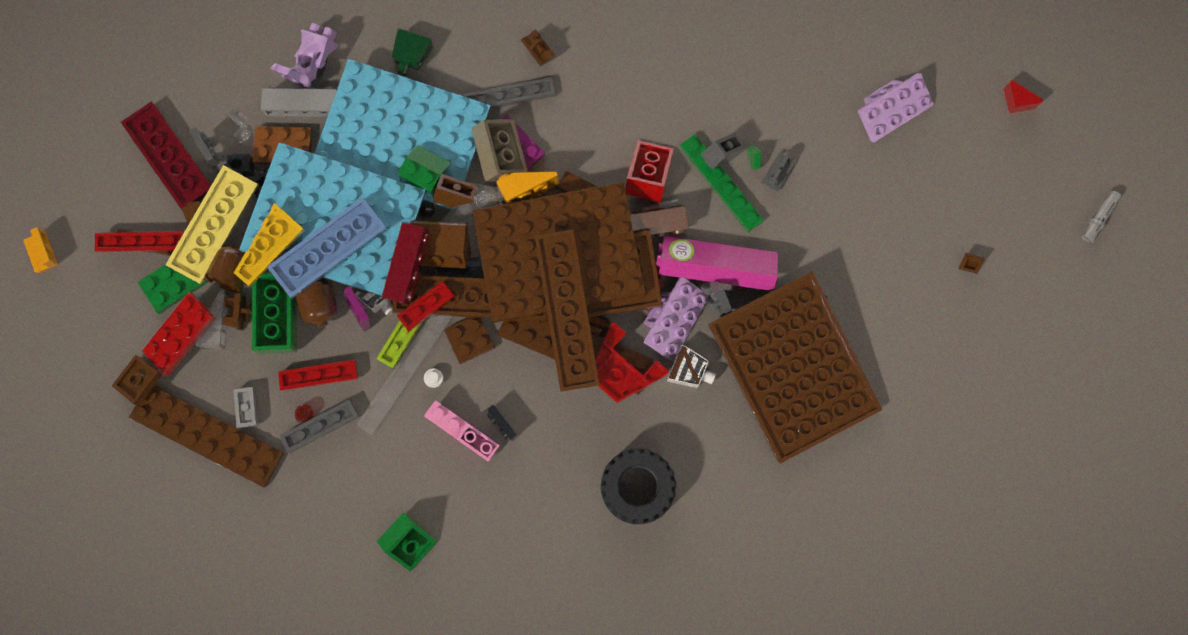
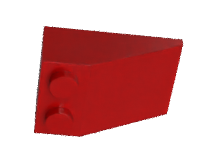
M638 140L627 176L626 195L661 202L674 148Z

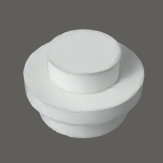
M429 369L424 374V382L428 387H439L443 382V374L438 369Z

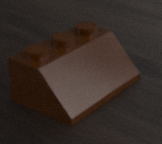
M410 221L412 225L426 228L430 234L429 243L425 245L424 249L425 258L420 266L467 267L471 256L467 224Z

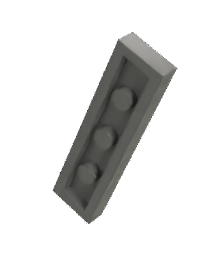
M348 400L279 436L287 453H291L359 418V415L352 401Z

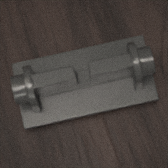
M788 151L785 153L779 152L761 183L778 192L796 162L792 158V154Z

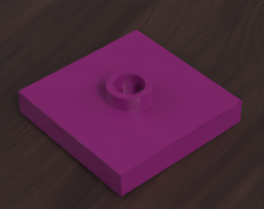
M350 286L345 288L344 296L346 303L364 332L369 330L370 322L365 313L367 310L362 301H358Z

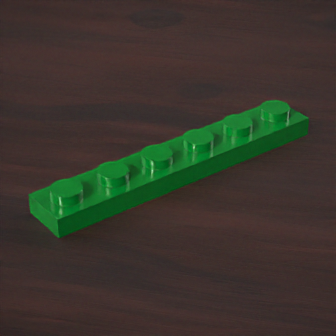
M695 134L680 144L682 151L748 233L763 223V218L723 168L719 166L711 169L706 164L701 154L707 148Z

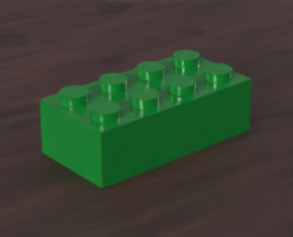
M272 273L262 274L252 285V351L258 354L297 352L296 298H290Z

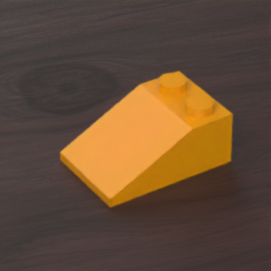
M523 172L510 175L504 174L499 177L496 183L505 204L535 199L558 187L559 180L557 172Z

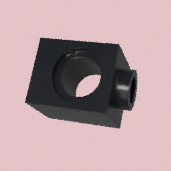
M249 153L226 155L224 166L244 177H254L253 157ZM242 163L239 169H235L237 164Z

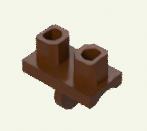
M536 29L521 39L522 44L540 67L555 57L553 51Z
M235 293L234 296L225 297V308L233 309V315H224L223 325L243 331L244 322H250V316H252L251 303L246 302V297L242 296L241 293Z

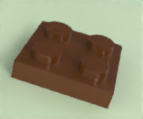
M470 317L444 329L460 365L495 349L481 318Z
M135 355L113 383L112 387L131 403L139 407L162 374L144 359Z

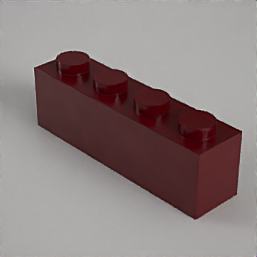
M402 222L381 298L409 305L410 301L413 300L415 295L414 285L420 277L419 267L425 258V245H428L430 240L429 230Z

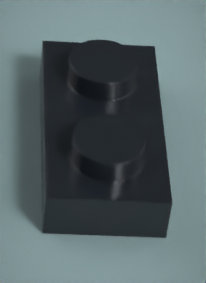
M494 405L490 406L487 409L490 413L487 415L493 424H499L502 428L499 432L505 440L508 438L511 441L515 440L518 437L497 408Z

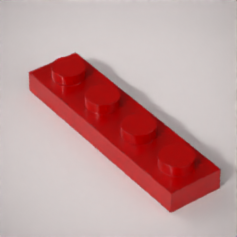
M356 360L278 371L280 391L358 380Z

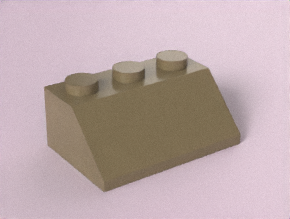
M514 119L483 120L471 128L485 182L498 181L499 177L504 174L528 172Z

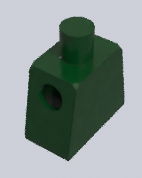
M398 28L392 52L394 62L399 64L396 72L407 76L409 68L420 70L433 49L431 39Z

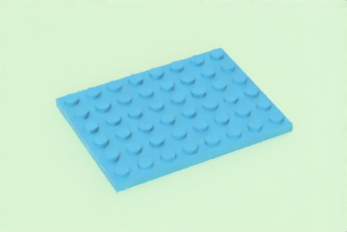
M348 59L315 154L412 185L401 179L397 173L406 157L419 145L451 162L445 175L466 181L477 149L471 128L487 119L491 107L488 104ZM427 192L425 193L423 201L431 202L434 205L456 211L457 206L448 207L433 202L434 195L432 196Z
M278 143L239 250L242 252L248 251L252 240L261 229L262 223L268 217L274 203L304 229L299 237L278 257L280 258L363 197L387 229L322 277L382 296L402 222L410 224V221H416L426 190L283 143Z

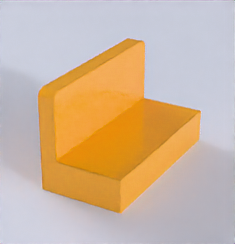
M38 227L31 229L32 236L23 241L34 272L41 273L57 266L58 263L46 231Z

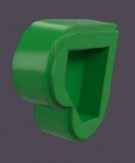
M755 145L748 146L747 152L751 169H760L761 151Z

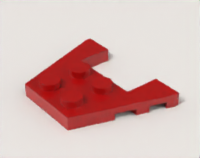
M612 322L595 361L599 379L598 387L617 404L667 376L670 372L658 361L644 375L635 369L613 349L626 333Z

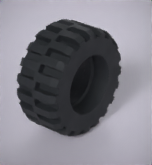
M633 448L622 451V453L612 458L602 474L601 494L604 504L615 517L630 524H647L661 518L670 509L676 495L677 486L673 469L670 468L669 463L661 455L649 449ZM643 468L654 476L657 490L653 499L647 504L633 505L622 497L619 487L620 480L628 470Z

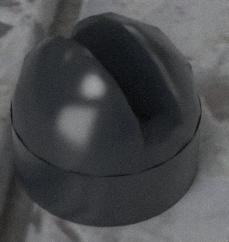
M427 201L422 202L420 207L421 215L423 217L433 215L435 213L434 204Z

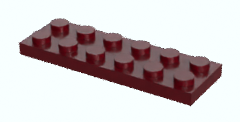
M152 101L120 122L181 210L188 203L199 201L206 196L211 187L210 182Z

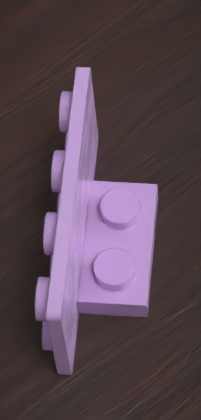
M917 73L904 82L893 80L865 97L866 105L858 110V114L870 141L874 143L933 106V102L922 74Z
M681 277L672 292L661 291L662 307L652 308L643 323L651 328L644 343L670 361H674L681 345H683L709 298V295L704 294L694 284Z

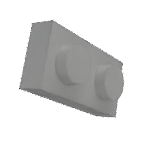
M255 388L233 389L237 428L258 426Z

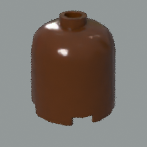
M238 245L220 248L211 261L204 279L211 284L213 281L219 283V288L233 293L241 292L244 282L234 274V271L245 252L240 251V246Z
M330 280L326 281V285H323L322 281L315 282L295 296L301 318L305 323L310 325L316 324L317 328L327 326L328 321L336 317L337 304L332 281Z

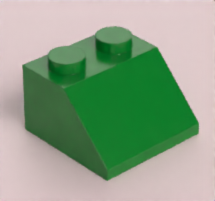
M417 145L406 157L397 174L404 181L426 190L428 194L433 196L441 174H446L451 162Z
M404 512L376 541L385 554L410 572L437 543L426 530Z

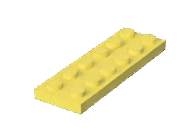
M223 165L167 261L166 266L202 284L204 275L216 252L225 245L256 191L258 184Z

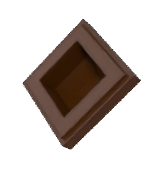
M965 253L959 269L977 274L984 261V257Z

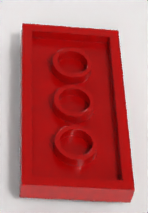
M188 292L142 352L162 375L169 376L215 317L193 293Z

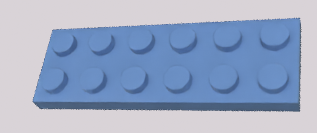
M362 197L267 266V268L290 298L293 299L387 228Z

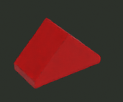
M1011 80L1004 88L1009 113L1034 110L1043 102L1042 98L1014 80Z

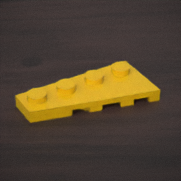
M274 203L268 217L263 221L261 229L255 235L250 248L245 252L234 274L251 287L268 269L267 266L276 261L299 237L304 229Z

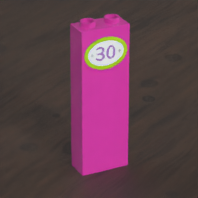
M664 236L663 243H659L658 254L660 255L657 256L656 266L660 267V275L708 282L716 281L722 284L773 291L775 288L778 272V252Z

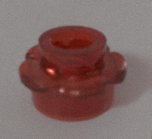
M306 404L298 406L295 410V419L298 422L301 421V423L309 421L314 416L313 410Z

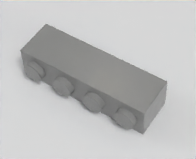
M274 86L268 89L262 88L261 111L265 116L328 117L337 89L332 87H325L324 89L287 87V89H280Z

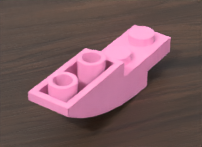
M436 400L424 415V417L487 461L490 460L500 446Z

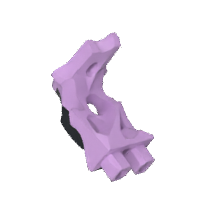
M312 23L309 31L301 30V45L294 55L296 57V65L289 68L274 63L271 70L298 85L311 87L316 78L322 77L328 55L339 45L334 42L337 32L331 28L325 27L324 29L320 25ZM308 61H311V64L307 68H305V64Z

